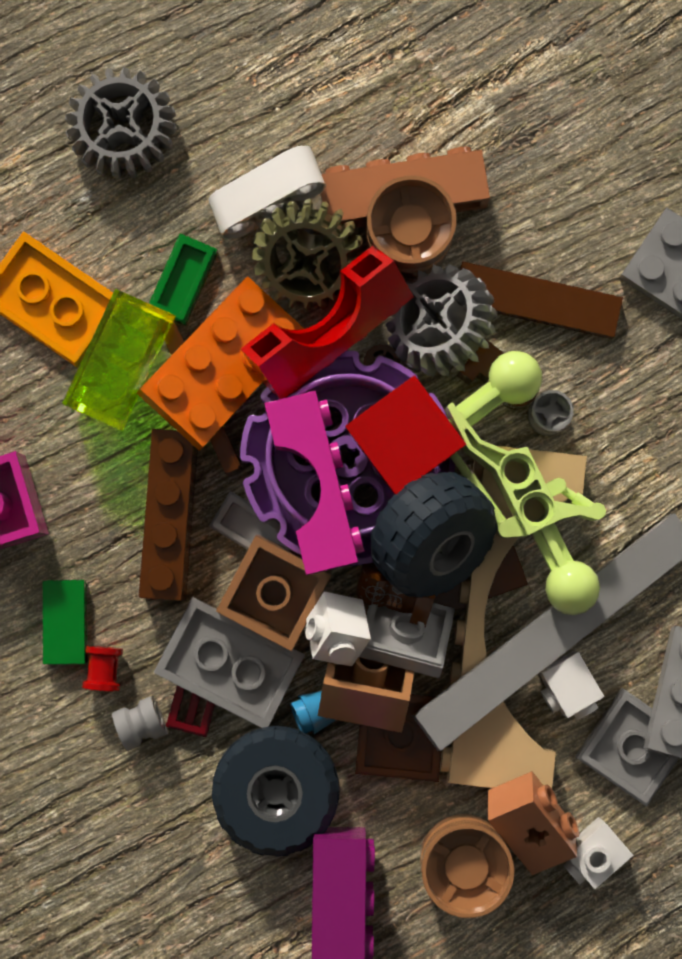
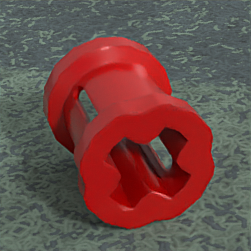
M86 646V653L89 654L87 680L83 681L82 688L99 691H120V684L116 682L118 658L123 655V649Z

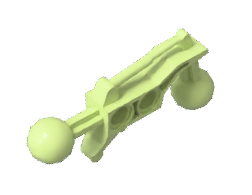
M508 351L498 356L492 363L488 383L457 406L453 402L446 407L445 412L450 423L466 443V446L463 447L464 452L492 473L513 516L508 519L504 517L475 473H471L457 452L450 458L462 475L478 487L492 502L495 508L496 532L499 537L517 538L532 534L550 570L545 590L552 606L563 614H582L591 609L599 598L600 583L598 576L590 566L573 560L555 522L572 517L591 521L602 519L606 514L604 505L592 502L579 492L575 493L566 487V482L562 478H556L545 483L528 447L510 451L504 450L481 440L472 428L474 424L503 402L523 404L533 399L540 390L542 370L538 362L527 353ZM516 461L524 466L526 478L522 483H512L506 478L504 470L508 462ZM561 493L572 500V504L554 501L553 497ZM535 499L543 504L545 516L540 522H532L525 516L524 505L527 500Z

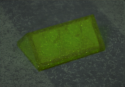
M115 289L62 404L81 416L123 431L139 397L136 393L145 384L175 319V315Z

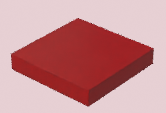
M415 375L345 425V429L394 495L399 493L405 485L428 474L466 446L464 440Z

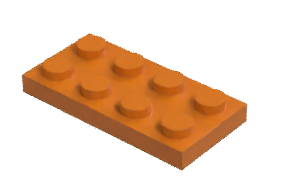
M247 276L136 394L200 451L262 383L241 351V348L273 323L289 330H302L304 328Z

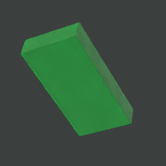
M180 233L147 309L163 317L173 318L175 322L186 326L217 257L218 250Z
M86 580L42 581L43 664L87 663Z

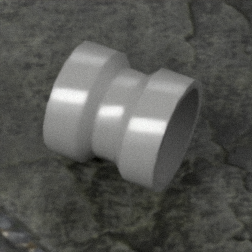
M548 390L541 393L530 404L527 412L530 427L536 433L543 436H552L561 432L572 420L573 405L570 398L560 391Z
M153 696L140 700L135 708L128 709L124 707L112 712L116 731L127 751L139 747L144 737L145 739L149 737L157 739L168 734L163 715Z

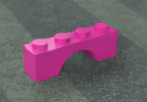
M315 390L264 403L276 450L291 452L306 460L315 470L321 485L320 501L314 515L304 526L296 531L306 575L358 563L356 554L364 552L358 526L349 527L346 511L353 510L354 508L348 484L339 486L335 469L343 467L338 443L328 442L325 427L331 426L333 423L327 400L318 402Z

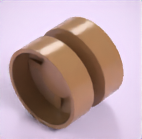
M403 176L389 181L376 192L368 208L366 229L368 249L371 246H375L394 260L403 278H417L418 270L425 271L427 274L431 273L433 264L440 266L450 250L456 229L454 204L448 193L439 184L428 178Z
M471 814L452 815L435 824L424 838L420 852L422 879L429 897L440 909L453 916L475 918L494 911L504 902L514 881V863L506 842L487 820Z

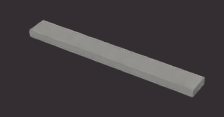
M675 513L669 514L595 572L600 583L599 598L591 609L582 614L569 615L563 614L553 606L413 714L412 717L437 751L443 750L682 561V522Z

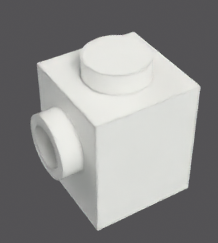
M323 592L306 618L305 634L306 638L310 640L312 658L315 660L353 666L371 640L362 599Z
M572 651L539 673L546 686V689L540 692L553 714L560 711L567 718L574 715L576 720H579L597 710L596 701L604 697L579 652Z
M598 817L576 838L577 857L567 861L563 866L579 885L587 880L596 889L634 855L611 828Z

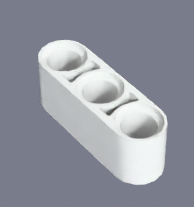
M297 146L216 190L210 195L208 201L221 236L224 239L230 240L240 238L260 228L265 218L273 220L272 212L275 208L279 207L287 213L286 207L288 202L294 200L299 206L306 199L316 197L325 190L326 184L312 149L309 146Z

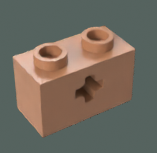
M533 771L488 790V822L532 875L577 857L576 838L579 837L580 832L575 818L571 813H565L558 805L552 788L547 784L543 785Z

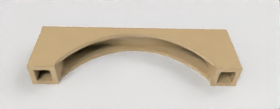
M497 446L507 451L519 449L513 447ZM529 449L545 483L556 478H562L566 482V487L575 493L579 492L583 495L587 456ZM474 460L473 473H475L506 519L512 517L513 515L492 473ZM511 461L505 465L504 472L509 481L519 484L525 480L526 470L521 463ZM561 493L553 497L554 501L559 502L570 500ZM530 499L524 505V514L528 520L535 522L545 514V509L540 501ZM496 532L493 538L494 543L491 550L484 557V561L471 573L469 579L460 583L459 603L466 604L464 620L456 621L454 645H460L461 652L460 661L452 662L450 685L487 657L484 624L489 591L504 557L519 537L501 538ZM503 701L450 743V747L446 746L442 750L440 771L447 772L449 783L486 788L497 787L533 771L543 785L547 784L552 788L556 752L551 748H542L516 721Z

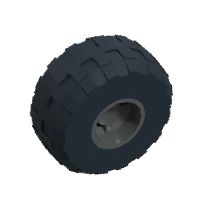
M438 472V474L429 473L423 475L420 479L405 485L399 493L395 494L388 501L387 506L378 515L376 525L371 533L372 561L386 580L406 596L422 598L423 596L435 595L436 597L443 592L447 593L470 577L471 573L484 561L487 552L491 550L494 543L493 538L497 531L495 508L486 495L464 476L454 472Z
M263 727L241 736L223 754L213 778V806L222 829L224 828L231 839L239 846L262 856H288L310 847L313 844L314 834H322L330 826L339 803V778L328 752L310 735L290 727Z

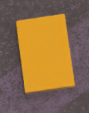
M23 231L0 263V315L79 369L126 302Z

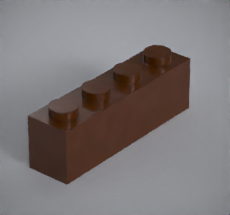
M152 429L139 598L186 601L198 449L177 430Z

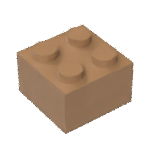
M255 535L216 612L292 651L307 623L306 618L318 602L332 572L324 571L307 576L301 556L261 535Z
M358 657L353 666L328 662L318 716L402 733L410 701L414 671Z

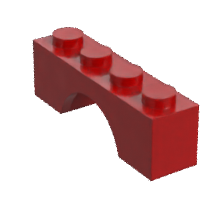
M371 246L340 271V293L334 307L324 319L302 330H289L273 323L241 348V351L261 381L279 399L287 398L292 393L297 392L304 383L325 367L330 366L337 357L355 343L363 340L370 331L388 317L396 314L403 305L414 298L394 260L375 246Z

